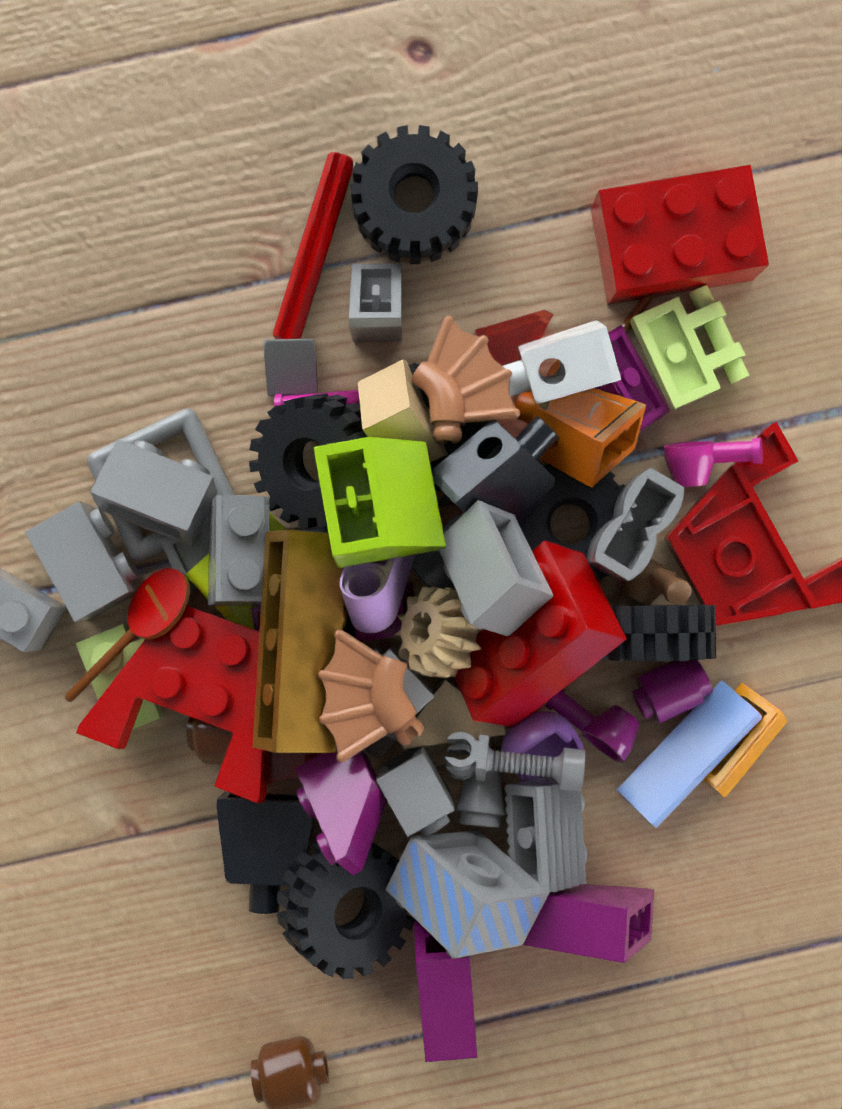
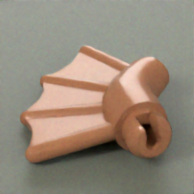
M452 316L444 318L428 361L422 362L417 367L411 379L412 383L422 389L429 398L430 422L435 426L433 438L437 443L445 444V441H451L452 444L458 443L462 439L461 427L465 426V423L513 419L520 415L519 409L515 407L510 397L509 387L512 371L504 368L493 359L487 345L489 341L487 336L479 337L462 331L454 322Z
M336 630L334 633L336 638L335 653L327 667L318 672V678L323 681L326 690V702L323 713L319 717V722L329 729L336 740L337 760L343 763L391 733H394L400 744H410L414 737H419L423 733L424 726L415 717L417 710L404 691L403 678L408 663L385 655L382 656L345 631Z

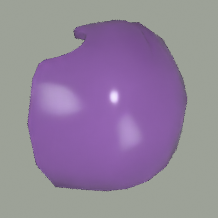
M541 711L531 713L515 727H510L505 732V735H503L501 751H505V754L509 751L510 754L515 752V754L520 753L521 755L525 753L526 756L528 754H531V756L534 754L537 757L541 755L542 758L547 756V759L551 756L553 759L561 755L563 748L583 749V744L567 718L555 712ZM520 771L517 774L521 781L543 778L541 774L540 776H536V774L533 776L530 773L526 775L525 772L520 774Z

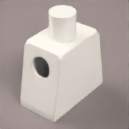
M597 320L521 345L518 348L522 360L503 365L504 368L512 371L509 387L510 397L531 390L536 404L621 380L607 327ZM551 358L560 361L559 369L554 375L545 377L539 373V367L543 361Z

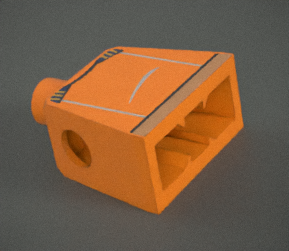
M592 388L538 404L535 403L532 392L527 391L519 395L515 402V407L520 411V415L516 419L529 424L538 416L560 437L540 459L583 484L593 487L636 448L646 404Z

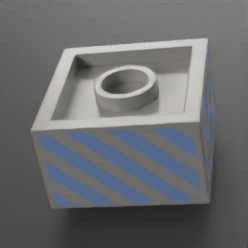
M479 830L430 834L425 837L423 835L411 836L385 889L397 900L396 903L402 909L405 908L447 950L446 953L452 959L523 945L549 895V892Z

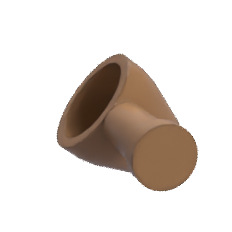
M650 559L640 574L629 581L622 582L621 592L646 605H650L661 594H664L665 599L671 604L682 605L691 596V586L684 579L676 578V572Z

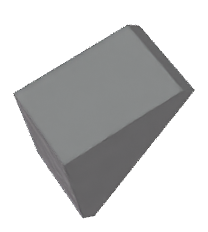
M401 263L352 264L349 328L353 342L402 341Z

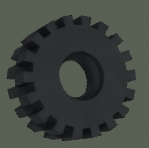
M408 125L397 127V137L390 139L387 131L377 136L378 146L373 149L368 144L361 152L362 163H355L352 172L353 183H350L355 220L358 222L359 231L363 238L366 239L368 237L371 240V247L379 254L382 250L387 251L390 260L400 262L401 257L410 258V264H421V258L430 256L431 262L441 259L442 251L448 249L451 253L459 246V239L462 236L466 238L471 229L478 196V181L475 182L476 170L472 160L466 162V150L460 143L454 148L449 145L450 135L440 130L437 138L430 136L429 126L419 125L418 134H409ZM410 176H419L426 179L434 190V199L431 205L417 213L403 210L397 204L394 197L397 185L403 179Z
M317 394L284 401V405L274 406L267 412L271 418L260 420L255 430L263 436L251 440L249 450L258 452V459L249 461L250 472L259 471L261 481L253 484L257 493L268 492L270 496V511L279 508L283 509L280 519L291 523L299 520L298 527L311 528L316 525L318 528L327 526L320 482L314 480L306 471L303 463V450L310 441H316L320 445H327L368 437L362 429L361 410L358 403L346 405L347 397L340 395L328 396V394Z
M546 464L543 467L555 478L554 486L525 521L521 530L532 551L543 541H548L584 553L587 559L588 549L593 537L605 523L613 519L616 500L625 485L619 486L613 480L616 475L610 471L597 484L590 487L552 465ZM563 505H576L582 508L588 515L590 521L589 532L577 544L562 543L552 533L550 526L551 517L555 510ZM591 566L598 582L607 576Z
M715 605L611 606L627 640L601 660L687 661L716 658Z
M316 841L312 843L315 853L309 856L301 851L295 858L301 865L297 872L294 873L287 869L282 878L290 886L288 891L278 890L277 903L286 909V911L277 913L278 924L286 930L282 934L287 942L324 974L333 977L334 973H336L342 979H353L355 969L364 977L374 973L372 962L377 961L383 967L390 962L392 958L387 951L392 946L401 950L406 943V940L400 937L402 929L412 930L415 919L409 916L405 908L402 909L396 903L397 900L385 890L398 865L399 859L372 842L363 870L355 875H351L338 863L331 865ZM354 888L362 889L364 901L357 916L344 925L336 924L334 914L339 900Z

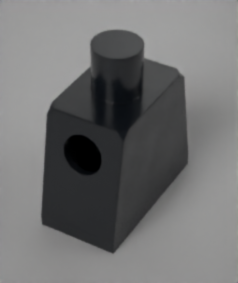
M538 416L516 438L508 433L497 421L489 422L431 470L433 481L464 512L479 500L514 514L521 528L554 486L555 478L538 460L560 437Z
M224 791L217 798L216 807L226 882L231 884H250V912L257 914L277 913L280 910V904L277 903L278 890L280 891L281 886H290L282 878L287 869L294 873L297 872L301 865L295 858L301 851L308 854L316 817L311 819L307 815L297 794L266 793L264 803H255Z

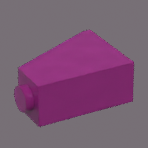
M579 884V886H572V888H564L565 890L550 892L523 945L625 963L652 940L654 889Z
M415 919V957L425 1062L478 1058L470 956L452 959L446 953L447 950Z

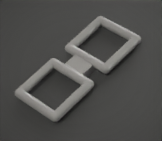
M183 409L121 439L133 445L135 441H144L154 446L183 432L197 462L210 471V475L214 477L217 495H235L199 417L192 409ZM115 442L92 452L88 456L87 464L95 481ZM209 513L193 547L158 533L144 538L138 525L112 515L127 550L135 561H144L165 551L172 568L179 570L185 575L209 553ZM188 579L191 594L197 591L198 589Z

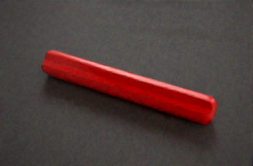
M330 152L327 155L273 330V337L275 339H301L354 168L353 159L345 154Z

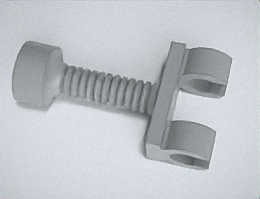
M455 732L447 738V743H455L448 748V753H465L469 756L464 760L444 756L446 763L450 766H446V771L455 779L465 780L476 775V781L485 782L487 771H492V769L497 771L499 769V772L504 770V772L510 771V773H513L515 771L518 774L520 771V774L525 772L526 775L530 773L533 776L534 774L536 776L541 774L542 777L546 775L549 778L552 776V778L558 781L560 790L581 792L585 767V750L563 748L561 755L553 759L549 756L547 759V756L542 758L541 755L537 757L534 754L533 756L531 754L526 756L525 753L521 755L520 753L515 754V752L510 754L509 751L506 754L505 751L500 753L499 750H496L495 752L489 747V736L479 735V741L466 732Z

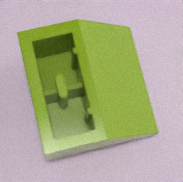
M365 437L314 447L332 556L338 569L446 549L426 442Z

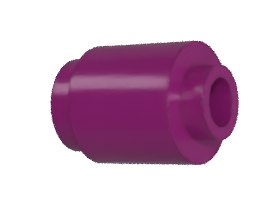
M672 660L637 677L638 689L632 691V696L642 716L645 719L653 716L656 722L660 724L704 703L703 697L713 693L709 678L698 660Z

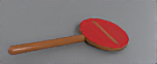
M164 568L154 572L143 581L134 593L129 605L127 620L130 629L66 693L65 699L72 702L136 636L151 640L164 635L175 626L183 615L189 601L190 585L183 573L177 569Z

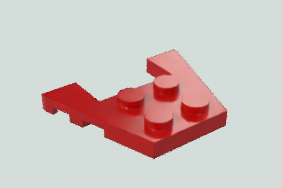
M777 422L765 427L756 437L762 439V463L753 464V461L733 462L664 537L700 604L715 605L716 626L842 603V557L803 578L754 490L755 485L799 462Z
M186 606L183 615L172 629L160 637L143 641L79 724L76 733L116 749H125L143 700L174 710L233 733L214 787L255 803H264L267 792V783H264V764L268 751L253 748L260 631Z

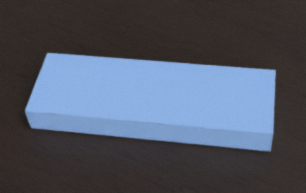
M722 680L712 689L713 693L705 696L703 699L704 703L696 706L616 789L655 828L670 815L762 719L761 714Z

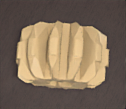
M435 586L430 588L422 587L418 596L407 597L408 611L405 614L397 615L402 622L401 630L394 635V638L402 643L398 657L406 660L409 663L410 669L415 670L418 674L442 678L455 677L458 669L471 667V651L482 649L476 642V637L483 629L474 627L466 620L461 611L462 603L456 589L449 587L443 589Z

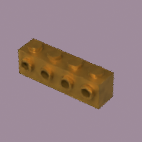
M299 530L265 532L253 748L275 753H335L336 740L333 734L324 724L319 722V717L323 713L326 702V690L323 681L318 678V672L327 667L335 653L336 638L334 633L336 630H343L345 628L347 608L339 586L344 568L338 569L334 561L329 533Z

